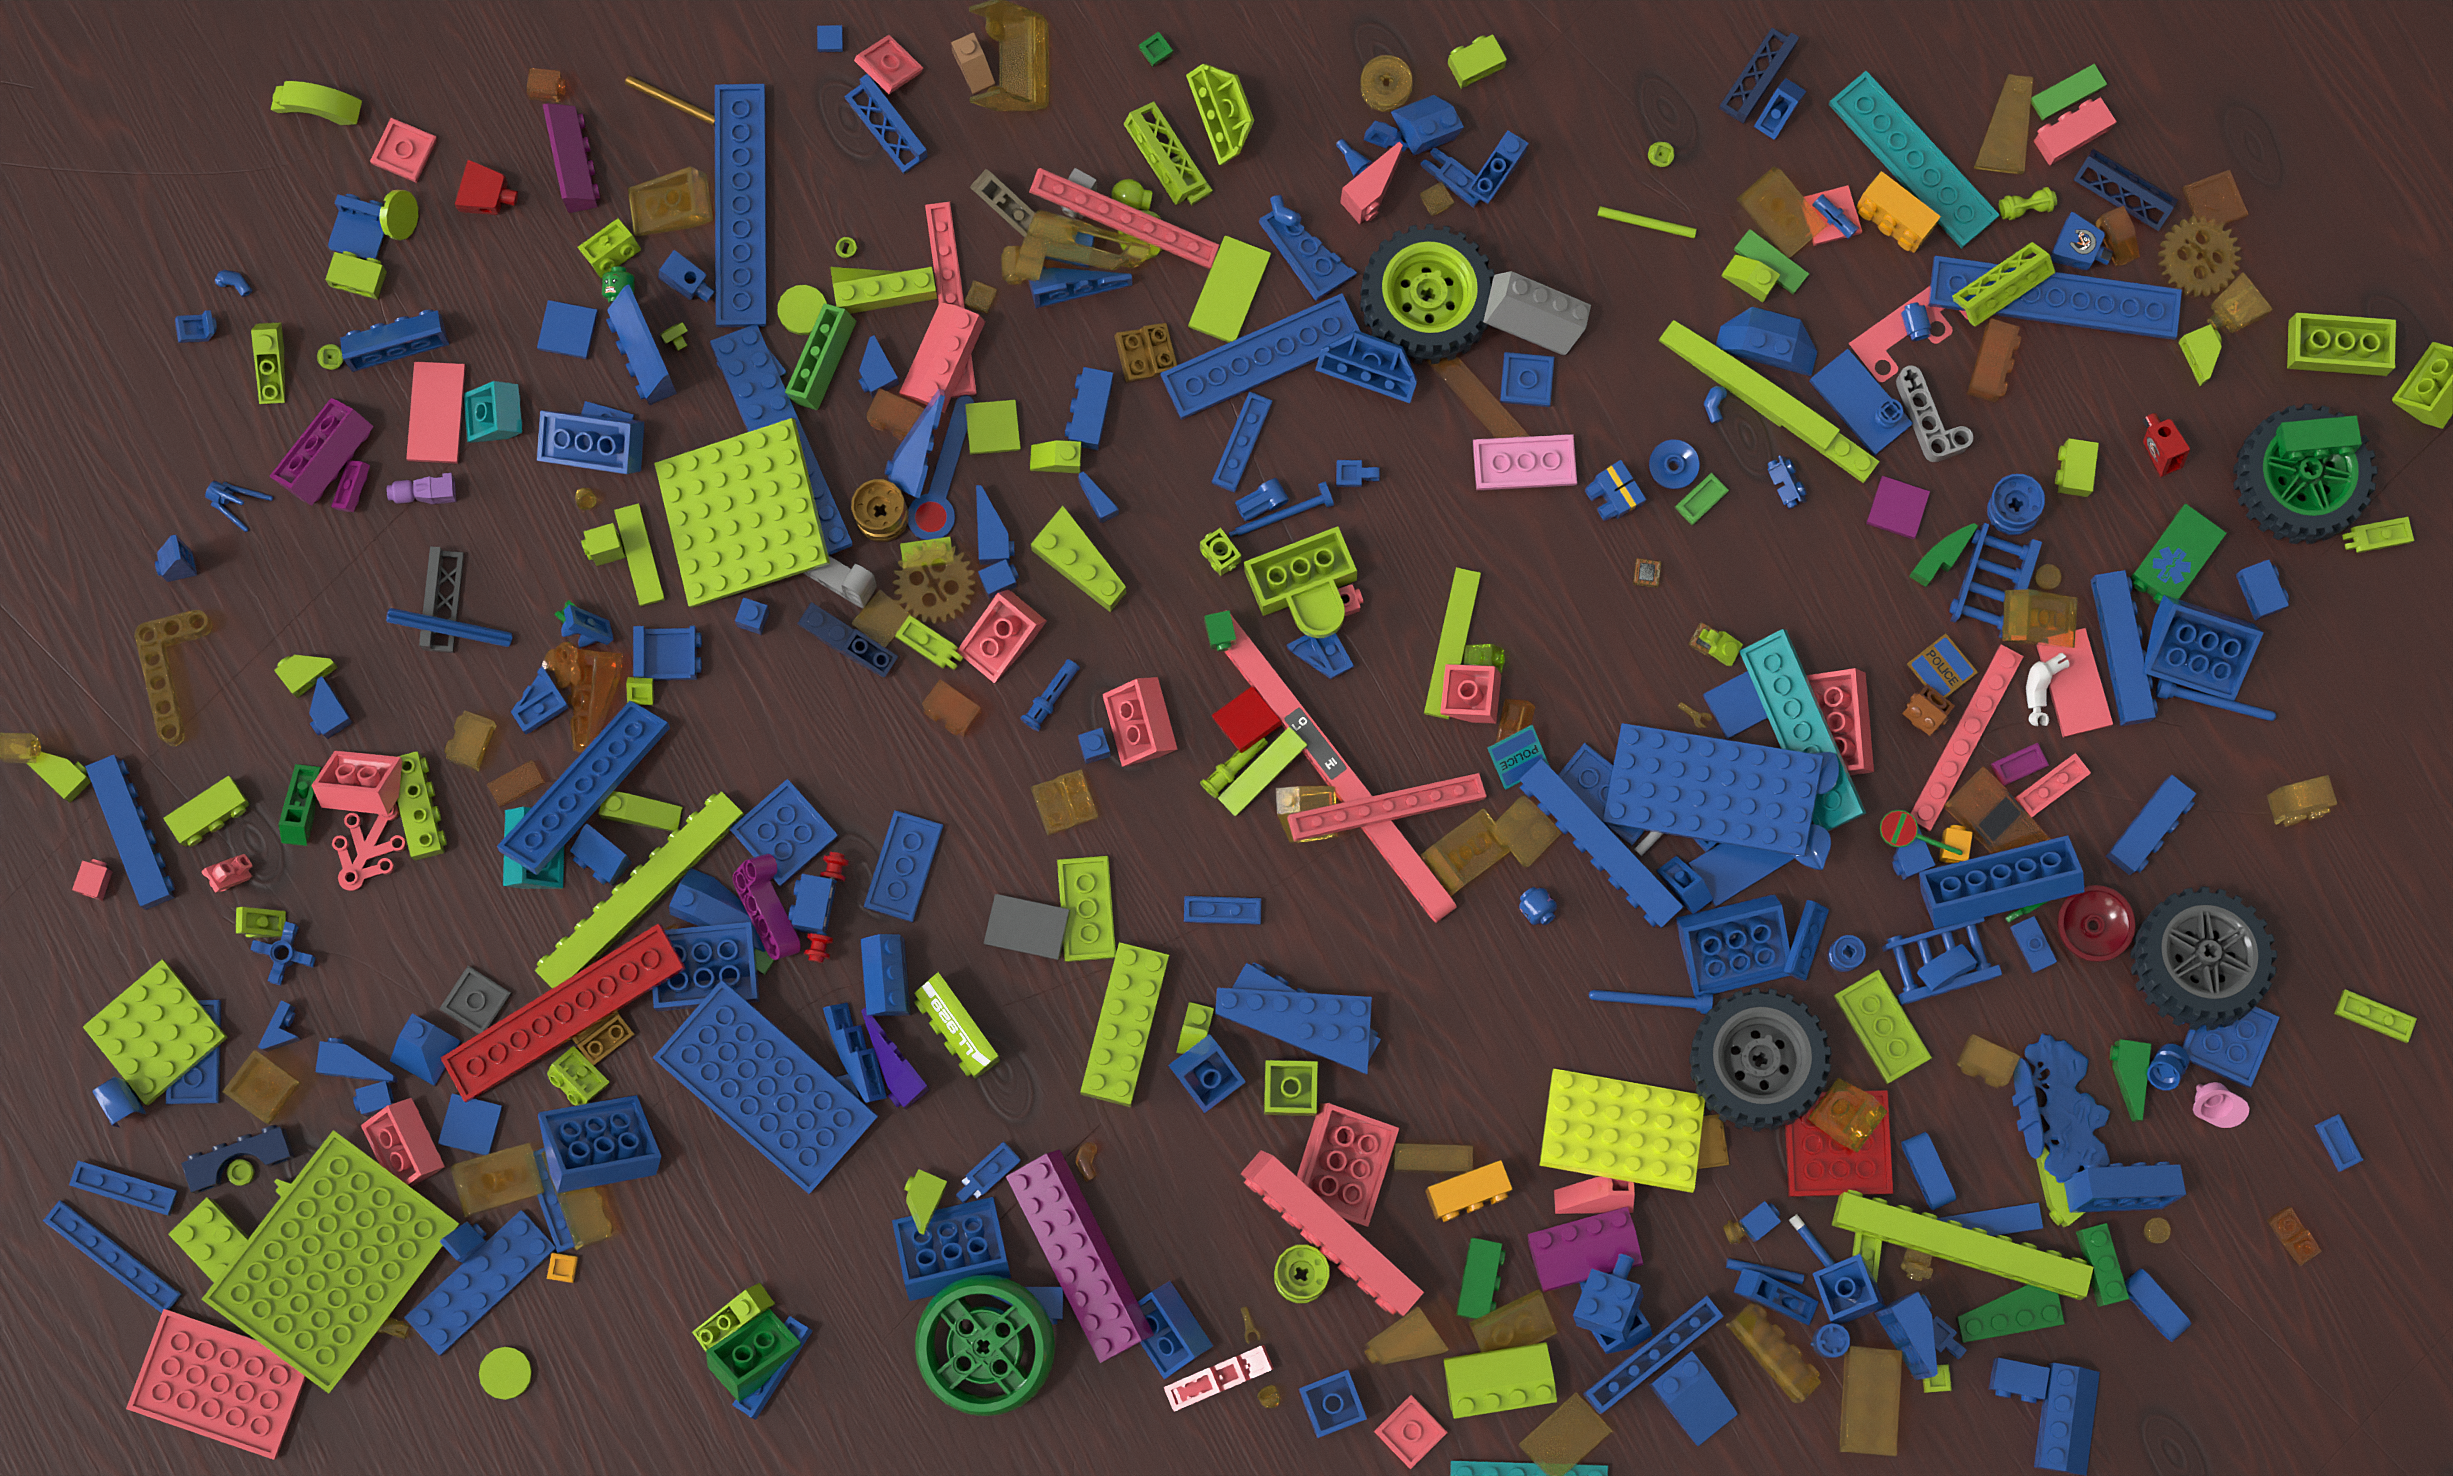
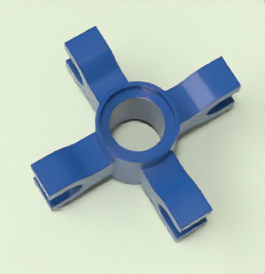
M285 922L281 941H277L272 945L256 940L252 942L250 950L268 955L274 961L268 977V982L281 986L286 967L294 963L314 967L316 957L297 952L293 947V942L299 926H296V924ZM287 947L289 949L288 957L284 960H279V950Z

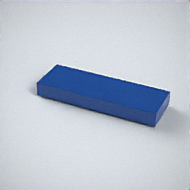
M1185 896L1184 923L1260 925L1261 898Z
M1807 900L1784 969L1785 973L1801 981H1806L1829 912V909L1815 901Z

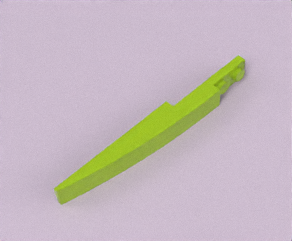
M1675 320L1672 321L1660 337L1659 341L1773 423L1779 427L1784 426L1862 483L1866 481L1879 463L1873 456L1840 434V429L1754 370Z

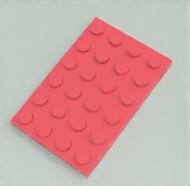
M163 1309L126 1409L276 1460L306 1376L257 1340Z

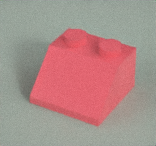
M1446 664L1441 715L1472 723L1496 724L1501 674L1495 666Z

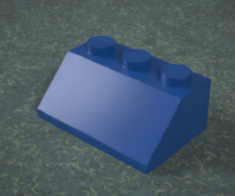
M878 934L862 938L861 949L867 1016H910L905 939L899 934Z
M1171 1281L1158 1287L1138 1301L1154 1336L1140 1344L1164 1379L1213 1347L1211 1341Z

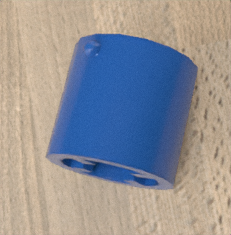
M1827 1324L1819 1327L1814 1332L1810 1345L1813 1346L1814 1351L1819 1356L1836 1358L1848 1350L1850 1337L1848 1331L1843 1326Z

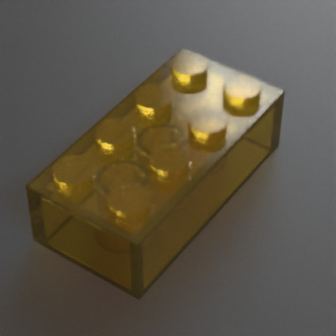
M1850 1346L1845 1352L1839 1452L1896 1456L1902 1351Z

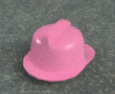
M2213 1082L2196 1086L2197 1093L2193 1111L2200 1119L2221 1128H2231L2241 1124L2249 1115L2247 1102L2230 1092L2221 1083Z

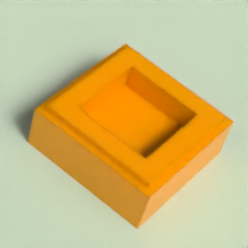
M551 1253L547 1279L574 1283L578 1257Z

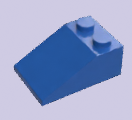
M1692 1351L1685 1354L1648 1384L1697 1447L1738 1414L1711 1374Z

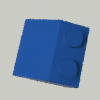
M1435 95L1391 112L1413 156L1455 140L1464 128L1454 107Z
M587 823L570 850L575 856L573 861L583 869L587 866L595 872L592 876L603 885L608 882L613 886L632 864L625 853Z
M1861 1254L1812 1273L1829 1319L1834 1324L1842 1325L1886 1307L1878 1285Z

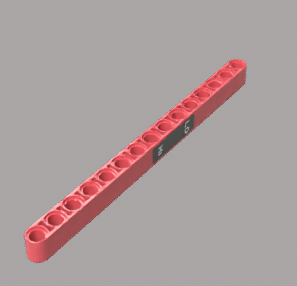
M1231 615L1236 645H1232V649L1224 652L1250 686L1258 692L1282 722V727L1285 730L1291 727L1308 744L1302 751L1341 803L1372 797ZM1391 820L1361 827L1434 922L1437 923L1457 908L1453 899Z

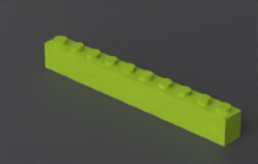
M722 791L718 795L716 793L712 794L704 803L706 807L699 813L697 811L692 813L686 820L688 824L682 830L676 829L667 838L669 842L663 848L657 847L649 855L650 860L644 866L641 864L631 872V878L625 884L623 882L618 884L611 892L613 896L608 901L602 900L593 909L594 914L588 920L586 918L582 919L574 927L576 931L569 938L567 936L563 937L556 944L555 947L557 949L550 956L546 954L538 961V968L535 971L552 989L594 963L672 888L690 868L697 864L730 832L732 826L744 817L739 808Z
M1848 1190L1847 1193L1843 1192L1839 1195L1832 1226L2078 1300L2087 1297L2094 1267L2086 1265L2087 1261L2083 1259L2071 1258L2069 1260L2062 1258V1254L2056 1251L2047 1250L2045 1253L2036 1250L2037 1246L2033 1244L2012 1243V1239L2002 1235L1992 1237L1987 1235V1231L1980 1228H1972V1230L1962 1228V1224L1957 1221L1947 1220V1223L1937 1220L1936 1215L1930 1213H1922V1215L1912 1213L1913 1209L1903 1205H1897V1208L1889 1206L1886 1200L1880 1198L1869 1200L1863 1198V1194L1857 1191Z

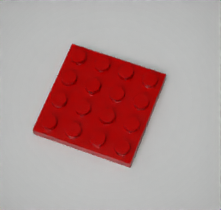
M1888 1090L1822 1092L1816 1103L1803 1117L1800 1116L1794 1123L1788 1126L1785 1124L1789 1197L1839 1196L1843 1192L1847 1193L1848 1190L1857 1191L1863 1195L1893 1194Z

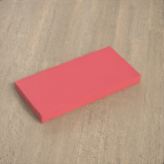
M414 362L407 461L458 464L465 364Z
M2086 628L2036 640L2041 662L2045 663L2059 653H2063L2066 658L2062 659L2058 664L2067 659L2070 666L2054 674L2048 685L2063 738L2112 726V718Z

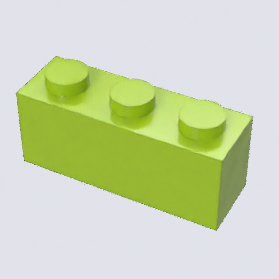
M227 776L163 819L181 845L192 847L202 841V836L209 831L213 833L221 829L225 825L224 822L229 818H237L245 813V808L250 803L234 779Z

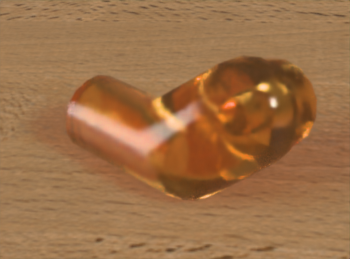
M1093 1142L1082 1144L1075 1159L1086 1182L1097 1176L1091 1165L1097 1153V1146Z

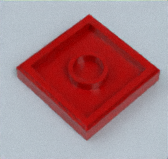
M1252 686L1211 715L1216 724L1241 754L1282 725L1278 716Z

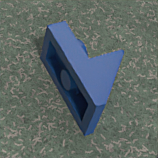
M280 1001L258 1048L269 1052L301 1040V1038L284 1031L285 1027H289L294 1020L295 1013L293 1011L295 1007Z

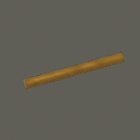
M630 75L626 78V85L713 126L715 125V115Z

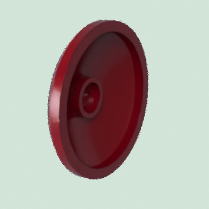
M2100 885L2084 887L2085 892L2068 896L2063 902L2058 915V931L2064 945L2077 957L2091 962L2108 961L2123 953L2131 943L2135 932L2134 914L2127 900L2117 891ZM2089 922L2096 924V930L2089 928Z

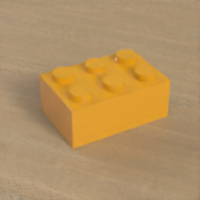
M1882 171L1863 193L1856 206L1861 217L1868 221L1872 220L1878 225V229L1883 234L1891 235L1898 240V244L1903 249L1911 250L1913 253L1917 251L1933 231L1941 217Z
M1500 1160L1432 1185L1425 1192L1435 1219L1442 1218L1443 1222H1447L1457 1218L1459 1211L1466 1209L1467 1213H1471L1481 1209L1486 1201L1490 1200L1491 1204L1506 1200L1508 1198L1507 1194L1512 1190L1503 1163Z

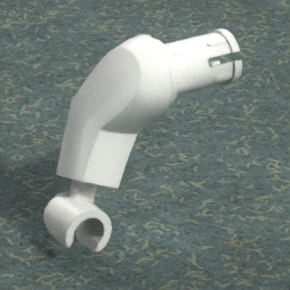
M2059 653L2045 663L2038 661L2030 669L2026 684L2028 708L2033 709L2029 716V722L2034 726H2038L2039 716L2041 725L2046 726L2049 722L2047 714L2042 713L2041 708L2047 706L2046 689L2051 682L2052 676L2070 666L2068 659L2058 664V662L2066 658L2063 653Z

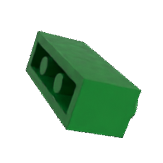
M2357 415L2283 422L2276 430L2280 458L2289 459V461H2300L2310 456H2314L2315 459H2323L2331 454H2339L2341 457L2350 456L2362 445Z
M2107 1223L2076 1231L2083 1258L2087 1261L2086 1265L2094 1267L2090 1282L2097 1306H2105L2129 1299Z
M1476 1238L1470 1239L1456 1316L1487 1322L1489 1317L1494 1316L1496 1302L1492 1301L1493 1291L1498 1292L1501 1276H1497L1498 1265L1503 1266L1506 1252L1501 1250V1243Z

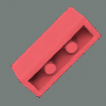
M2101 97L2095 101H2092V99L2085 101L2079 106L2080 110L2073 114L2069 111L2058 119V123L2053 126L2050 123L2046 124L2037 131L2038 135L2034 143L2049 166L2113 128L2117 121Z

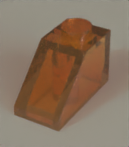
M2121 206L2102 214L2095 224L2098 229L2105 233L2103 241L2107 249L2113 251L2112 259L2115 266L2118 267L2139 258L2135 227L2125 207Z

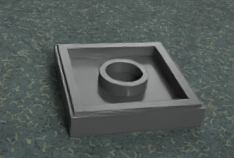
M467 966L439 1009L480 1034L491 1027L512 993Z

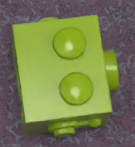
M1221 527L1213 533H1208L1205 539L1200 542L1202 555L1209 560L1212 568L1220 576L1229 570L1232 571L1241 562V554Z

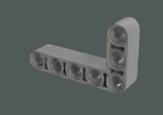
M830 556V564L803 572V574L861 608L865 607L877 588L875 577L871 572L857 564H854L853 568L850 569Z

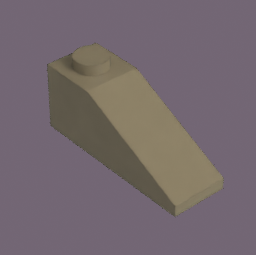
M987 169L970 186L980 198L1028 241L1045 223Z

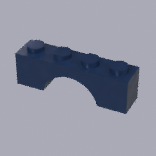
M271 1125L261 1130L262 1134L253 1137L252 1134H247L237 1138V1143L228 1146L227 1143H222L212 1147V1152L203 1155L202 1152L189 1155L187 1157L188 1161L182 1162L181 1165L190 1192L198 1194L220 1186L222 1174L226 1166L240 1156H256L269 1167L294 1159L286 1130L282 1127L277 1128L276 1125Z

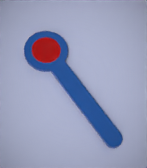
M967 395L960 396L956 401L929 493L916 498L908 509V526L912 533L922 540L944 538L954 526V509L947 500V495L967 432L965 404L974 403L973 399Z

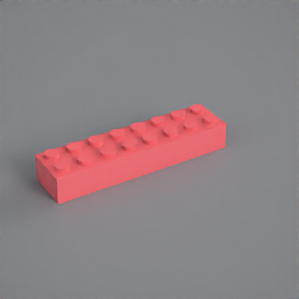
M1261 1150L1242 1171L1241 1175L1246 1178L1244 1184L1249 1189L1261 1196L1264 1195L1265 1197L1262 1200L1273 1210L1276 1209L1279 1213L1283 1212L1284 1214L1281 1217L1289 1225L1296 1227L1298 1230L1302 1229L1303 1231L1300 1234L1309 1243H1313L1317 1247L1321 1246L1319 1251L1328 1260H1332L1336 1264L1339 1263L1340 1265L1337 1268L1348 1278L1351 1277L1355 1281L1358 1280L1359 1282L1356 1285L1367 1295L1370 1294L1373 1298L1377 1297L1375 1302L1383 1310L1390 1312L1392 1315L1398 1313L1404 1316L1424 1293L1273 1155Z

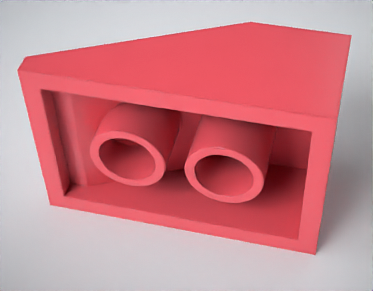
M1400 142L1342 188L1340 203L1359 224L1365 220L1367 222L1371 221L1379 213L1377 210L1400 162L1403 147Z
M1009 589L999 592L956 652L993 683H996L1034 640L1047 620Z

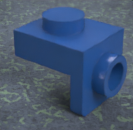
M205 310L202 315H183L175 318L179 343L207 342L217 329L216 320L212 318L211 310Z

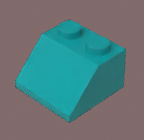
M493 381L464 393L467 442L503 440L522 433L518 384Z

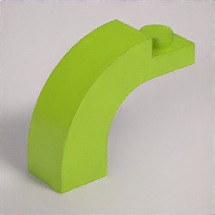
M285 81L284 86H276L271 110L277 113L304 112L321 116L339 125L357 124L362 100L339 90L317 84Z

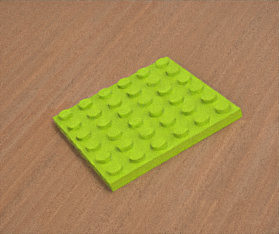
M790 418L655 463L689 607H697L830 564L795 419Z

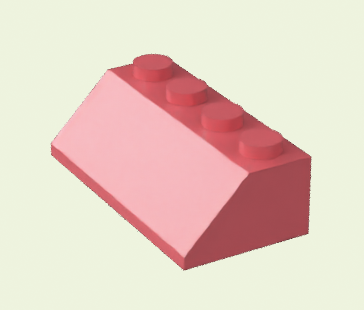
M940 302L899 394L928 405L937 390L942 389L945 394L942 412L945 413L985 324L983 318L959 306Z

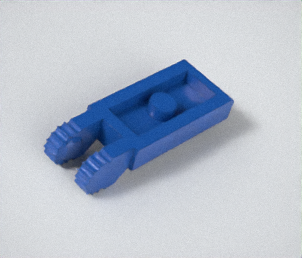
M1433 148L1430 154L1444 165L1439 169L1430 161L1424 159L1421 163L1423 169L1435 176V179L1474 208L1481 199L1467 190L1476 176L1452 157L1449 158L1440 150Z

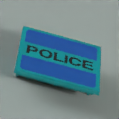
M1533 725L1487 748L1505 790L1521 782L1519 779L1540 759L1549 766Z

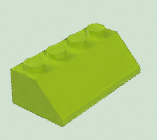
M1546 1342L1444 1358L1449 1403L1454 1419L1557 1402L1554 1376Z

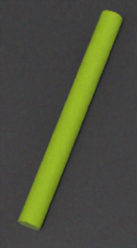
M1602 206L1599 207L1597 215L1690 238H1695L1697 230Z

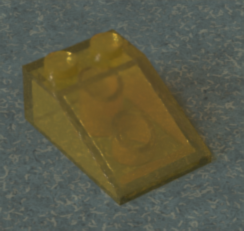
M1775 166L1736 198L1750 217L1788 258L1826 227L1825 223L1782 170Z
M687 167L628 188L633 229L636 236L692 228L713 221L707 174L693 167Z
M2030 589L2005 590L2002 641L2075 648L2077 598Z
M1483 808L1433 844L1420 857L1448 894L1452 896L1511 852L1514 847Z
M530 1143L456 1163L450 1168L464 1218L544 1193Z

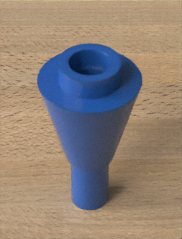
M1344 139L1337 142L1336 146L1345 155L1354 178L1373 164L1372 161L1352 149Z

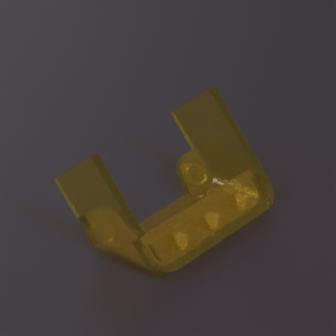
M990 0L970 6V12L986 18V32L992 39L999 41V86H992L986 93L970 97V102L994 111H1037L1046 108L1049 103L1048 23L1045 17L1040 13L1006 0Z

